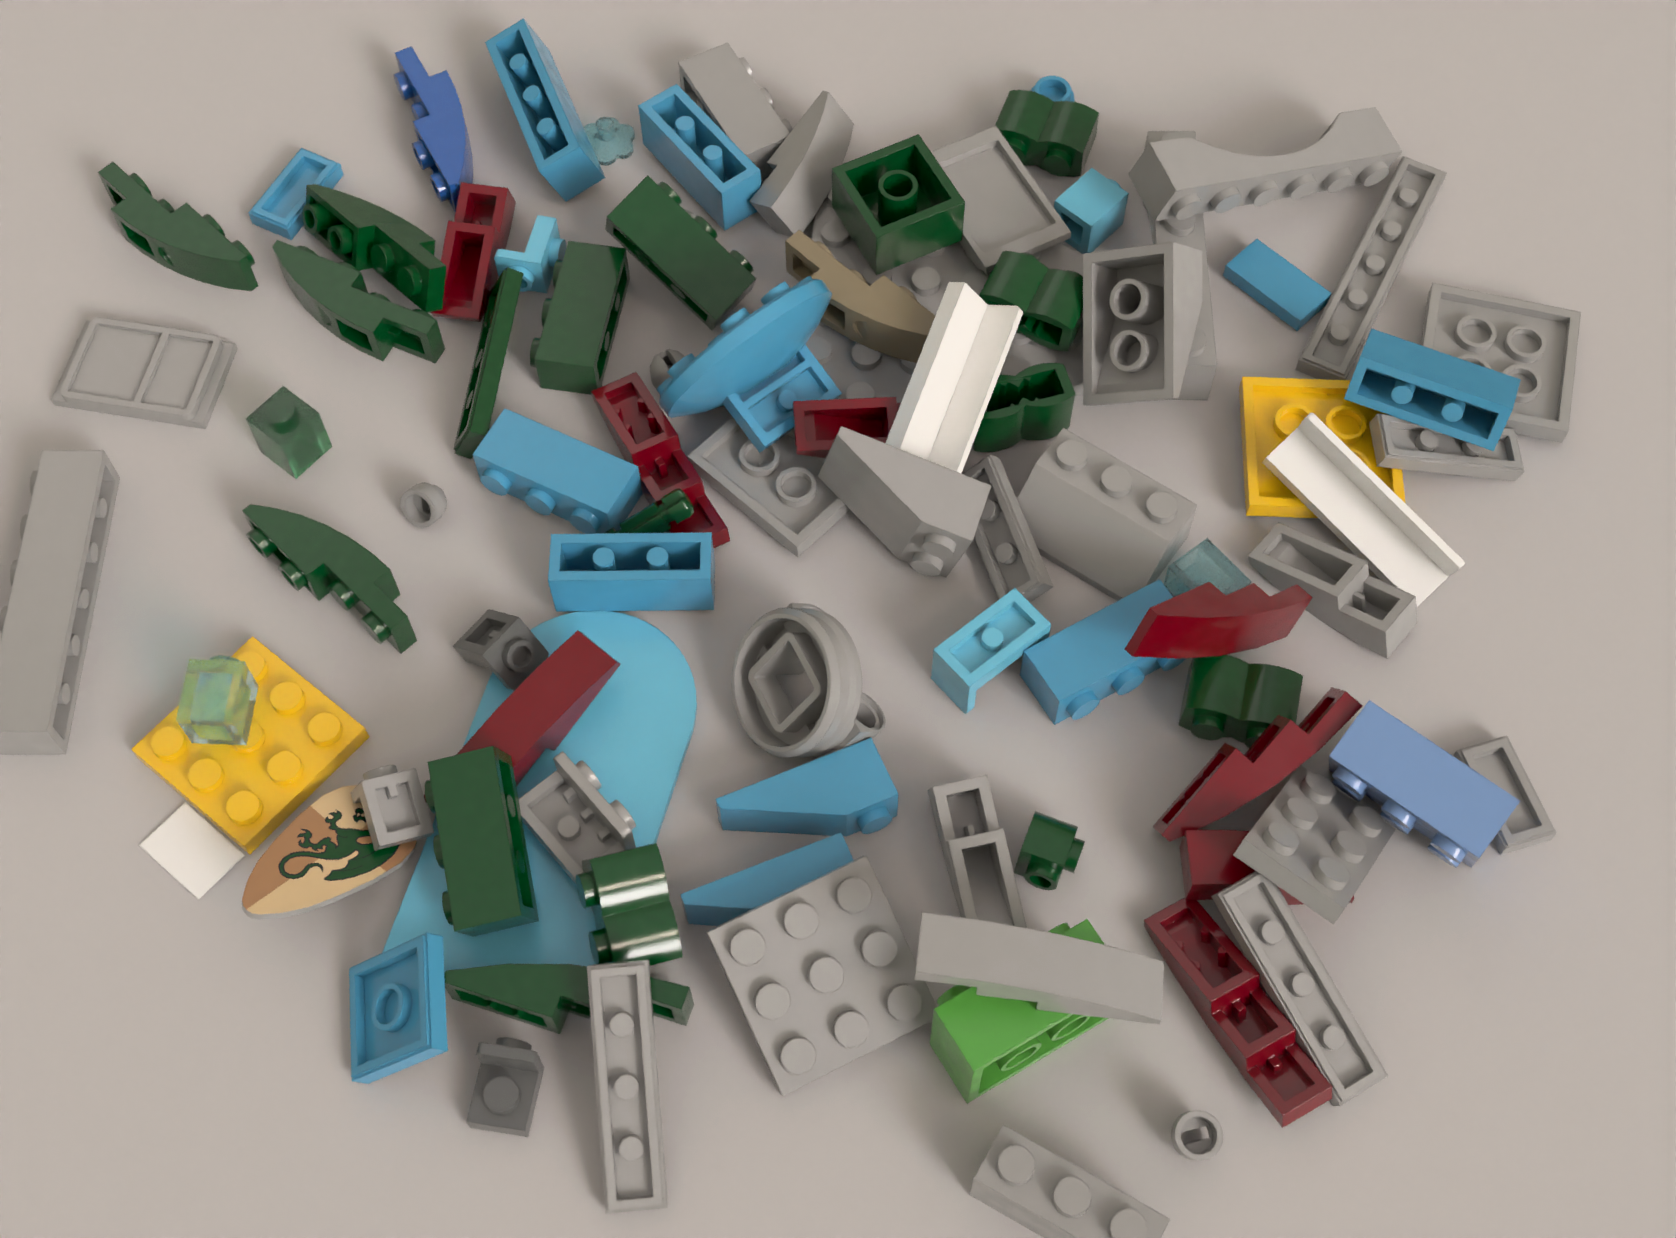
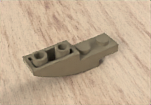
M798 230L785 240L786 272L799 282L808 276H811L812 279L823 280L832 292V298L821 322L845 337L872 350L914 363L918 362L936 315L921 305L909 289L904 286H897L885 275L869 286L865 278L854 269L849 270L833 257L830 250L822 242H814L801 230Z

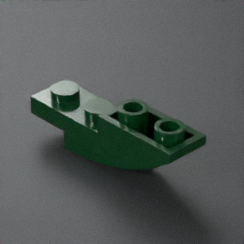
M114 162L98 171L106 191L115 205L111 208V211L125 239L144 255L172 271L203 283L244 291H252L259 286L251 268L255 261L248 249L238 240L231 243L225 237L220 225L211 215L205 214L201 216L188 203L174 210L165 199L155 200L148 186L136 173L128 175Z
M317 184L306 185V205L302 209V219L305 229L343 262L351 264L359 271L374 269L421 310L429 313L443 309L446 265L434 256L435 239L398 215L361 198Z
M279 240L272 246L283 276L293 294L323 327L339 339L381 361L385 360L394 347L436 364L444 352L445 346L438 322L430 314L420 309L410 310L392 303L388 298L376 292L369 294L362 273L349 263H336L318 256L307 247H295Z
M253 504L242 510L252 529L246 533L247 538L264 558H268L273 554L281 562L278 569L294 589L299 591L305 587L318 601L331 593L334 599L347 611L354 606L364 616L360 621L371 637L379 644L388 640L400 654L417 642L408 616L393 602L401 594L391 569L373 553L341 532L300 514Z

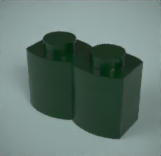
M1011 90L995 126L1023 165H1037L1055 176L1077 177L1081 176L1096 138L1099 112L1077 102H1054L1036 92Z
M1003 251L979 294V297L988 305L1018 306L1023 311V315L1016 333H1022L1030 340L1050 349L1068 351L1083 323V276L1070 270L1049 269L1028 253Z
M1042 363L1030 366L1019 372L1016 376L999 375L973 442V450L977 452H997L1012 447L1021 439L1031 441L1046 440L1056 437L1063 428L1067 430L1070 427L1075 390L1064 364Z
M1230 655L1192 658L1187 673L1178 725L1190 730L1194 736L1200 739L1219 740L1222 737H1232L1245 743L1246 747L1250 748L1278 715L1291 719L1296 723L1303 676L1295 671L1275 665L1249 664Z
M657 843L582 860L583 873L576 874V887L583 908L591 907L595 917L596 930L589 932V944L595 964L649 960V966L683 957L679 930L669 899L665 869Z

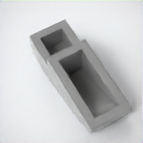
M828 91L821 92L767 161L773 172L749 201L776 233L790 237L798 230L803 232L832 187V168L841 165L844 161L854 123Z
M1278 522L1248 555L1249 563L1280 591L1297 584L1313 598L1306 607V611L1337 632L1386 659L1389 658L1417 624L1416 596L1369 576L1368 561Z
M983 775L931 787L928 790L930 804L960 916L962 918L1027 928L1004 828L1000 829L988 776Z

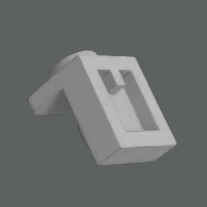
M396 765L372 769L363 774L364 780L352 790L353 803L361 802L375 851L427 838L434 833L416 768L401 772L397 771Z

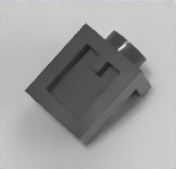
M488 609L453 645L454 649L465 661L491 669L503 685L513 691L548 658V651L519 617Z
M507 1037L498 1038L496 1044L479 1042L476 1056L481 1064L466 1121L470 1128L523 1137L529 1136L544 1066L538 1053L531 1050L532 1046L529 1043Z

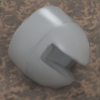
M667 349L653 357L650 365L652 384L656 389L670 377L667 373L669 370L668 365H674L685 357L679 351Z
M422 482L414 485L402 495L400 506L409 522L415 526L425 528L441 518L446 510L447 499L440 487Z
M1194 1110L1181 1114L1175 1120L1171 1130V1139L1176 1151L1186 1159L1195 1161L1207 1160L1220 1150L1223 1142V1131L1220 1123L1213 1115L1205 1111ZM1207 1127L1209 1138L1192 1140L1183 1144L1181 1139L1182 1132Z

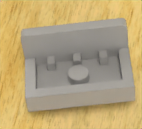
M562 751L553 758L557 770L520 797L519 805L522 822L576 884V874L583 873L582 860L636 847L632 833L636 823L618 800H614L609 804L597 791L601 788V783L584 761L581 760L574 764Z

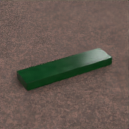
M509 267L503 270L489 293L453 448L455 450L454 454L468 459H472V454L489 431L524 273Z

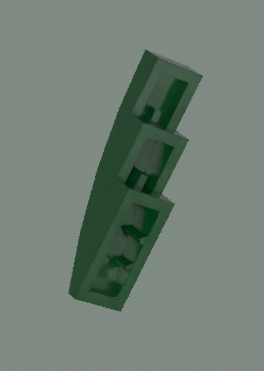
M500 964L447 970L445 972V988L452 999L557 1034L561 1033L568 1013L591 1020L587 966L572 964ZM650 977L653 1016L686 1026L694 1006L690 987Z

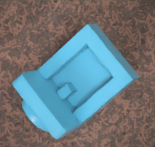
M537 215L524 253L497 249L494 260L498 277L503 270L509 267L524 273L520 288L521 292H548L555 262L557 259L563 260L566 251L565 239H560L556 218Z

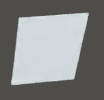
M186 802L139 845L198 900L245 856Z

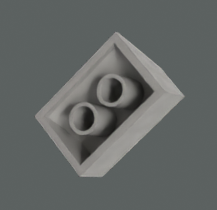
M1065 428L1060 431L1035 463L1017 498L1040 555L1117 601L1157 580L1188 538L1197 504Z

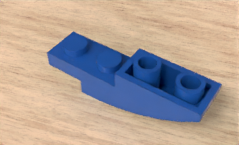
M410 46L395 52L400 72L393 74L403 100L411 98L414 103L411 105V109L415 118L413 124L418 141L411 143L412 149L422 170L430 167L433 173L429 176L439 201L448 200L456 213L461 182L473 183V156L462 106L447 70L429 77L414 49Z

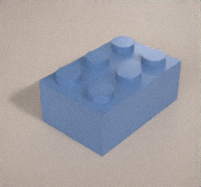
M1370 700L1329 755V770L1333 773L1332 777L1334 778L1332 783L1337 788L1359 802L1366 795L1381 805L1382 811L1380 815L1385 821L1407 835L1412 828L1432 840L1428 849L1455 868L1461 862L1470 867L1477 862L1520 802V800Z

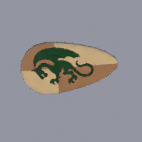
M357 785L342 786L324 794L300 813L260 857L247 880L242 897V910L250 918L260 920L289 917L326 906L373 885L401 868L413 855L417 840L375 851L361 802L354 804L351 792Z

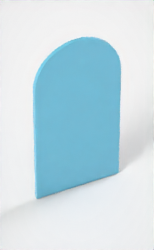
M579 611L561 615L539 624L530 631L548 651V657L579 630L616 659L620 666L556 750L546 748L516 787L518 799L557 770L553 758L563 751L574 764L582 760L590 767L601 783V788L597 791L609 804L614 800H618L630 813L636 823V827L632 829L636 847L656 843L696 722V688L691 669L684 655L673 641L658 628L625 613ZM493 672L464 745L493 712L514 692L507 689ZM435 816L432 824L434 833L426 839L383 952L428 932L443 936L444 973L447 970L500 964H572L580 966L595 964L589 944V932L596 930L592 908H583L574 881L524 823L523 829L539 921L478 936L455 932L453 925L448 923L443 911L442 895L448 889L445 870L439 866L433 848L434 837L439 835Z

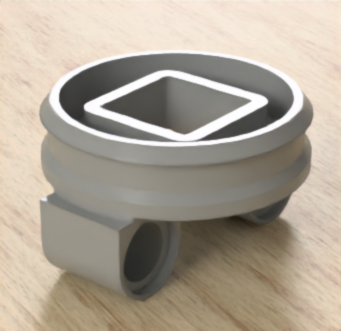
M790 603L785 608H778L761 616L745 634L733 662L731 677L732 698L741 725L751 740L762 750L783 758L825 756L863 740L873 739L884 729L886 720L882 709L870 696L862 693V671L855 644L847 630L836 618L812 604ZM806 671L814 686V691L794 710L777 679V675H799Z

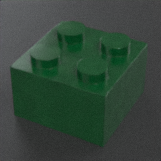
M919 134L832 168V207L876 275L962 240L965 201Z

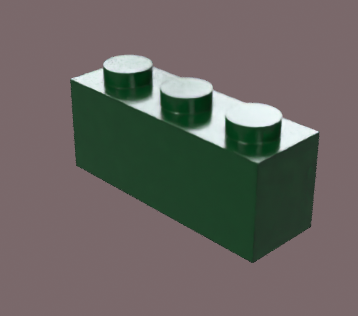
M647 175L607 216L605 230L709 329L713 330L752 290L756 278L751 274L753 267L738 251L732 250L729 253L715 240L718 235L705 219L700 216H696L693 219L680 206L682 203L681 198L668 184L662 181L657 184Z
M568 241L563 260H556L553 270L554 293L552 299L546 298L542 307L541 322L543 331L541 338L535 337L530 349V365L537 369L541 388L592 395L591 391L602 386L630 281L626 248Z
M494 746L429 761L430 780L425 782V796L430 810L436 813L439 835L434 837L433 848L439 866L445 870L448 891L443 892L442 905L448 923L453 925L455 932L478 936L539 921L511 755Z

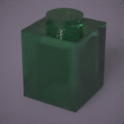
M284 386L246 418L261 453L295 479L332 447L319 412Z

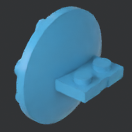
M808 276L792 288L785 281L771 289L761 299L763 306L752 314L746 308L740 309L721 324L720 328L723 332L716 336L697 357L691 353L679 360L667 371L670 377L656 389L660 394L659 405L670 418L703 413L725 406L758 452H762L793 430V401L838 399L842 394L806 346L807 341L817 328L832 298V292L823 280L812 279L811 276Z

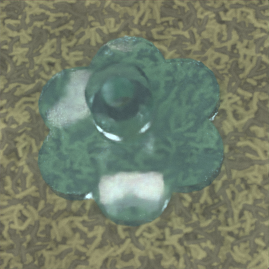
M601 117L596 123L587 124L583 127L600 165L608 166L617 159H626L633 154L632 142L635 139V132L630 125L620 124L613 117Z

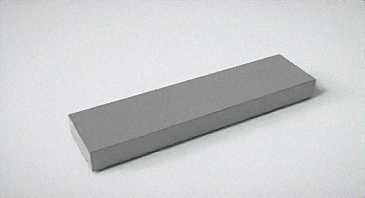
M1254 871L1211 896L1248 961L1260 974V981L1270 999L1296 1029V1044L1332 1085V1099L1329 1100L1332 1106L1343 1105L1386 1078L1388 1074L1278 886L1257 871Z
M649 960L588 965L587 974L605 1213L667 1208L668 1198Z

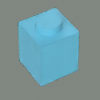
M1091 168L1054 201L1055 210L1071 231V238L1065 240V242L1082 254L1092 253L1123 225L1129 193L1122 189L1116 181L1106 178L1095 169Z

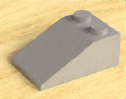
M1167 242L1083 254V405L1096 406L1179 399L1203 302L1201 250L1176 242Z
M842 426L818 474V477L898 559L910 563L912 569L927 576L941 575L947 577L973 542L991 488L989 484Z

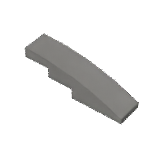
M922 912L915 980L977 987L976 995L1037 1002L1036 1010L1160 1024L1164 974V961L1051 932L984 920Z

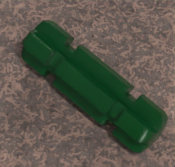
M678 488L661 498L662 504L657 505L656 502H653L619 523L621 529L618 531L613 527L605 533H664L672 528L670 522L673 520L678 524L693 515L694 508L687 494Z

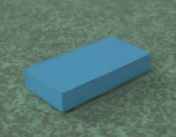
M301 148L249 211L248 214L252 224L292 240L304 225L302 209L306 205V185L317 184L333 189L344 175L341 165Z
M1255 239L1227 263L1223 273L1225 278L1296 331L1327 305L1332 294L1258 239Z

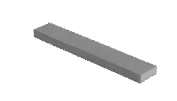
M1402 156L1309 338L1295 370L1316 379H1347L1443 184L1447 172Z

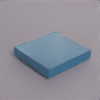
M426 932L349 968L351 1077L353 1082L369 1084L448 1051L443 936Z

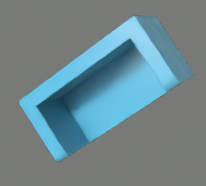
M1014 588L933 649L931 679L963 713L967 714L975 707L977 690L1021 657L1024 650L1048 638L1051 623Z

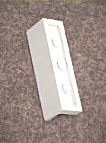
M949 282L885 444L962 474L1023 311L1018 306L988 305L965 282Z
M1314 413L1308 414L1301 424L1262 462L1357 557L1368 561V568L1381 581L1416 596V608L1450 575L1458 571L1465 564L1463 559Z

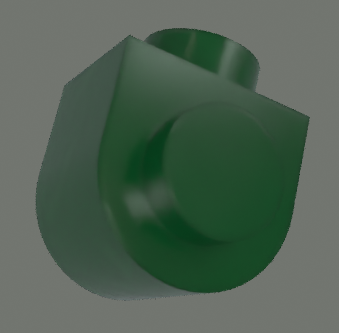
M1035 811L1021 847L1014 873L1023 876L1029 884L1036 888L1055 890L1062 871L1066 870L1074 873L1085 843V841L1075 838L1078 826Z

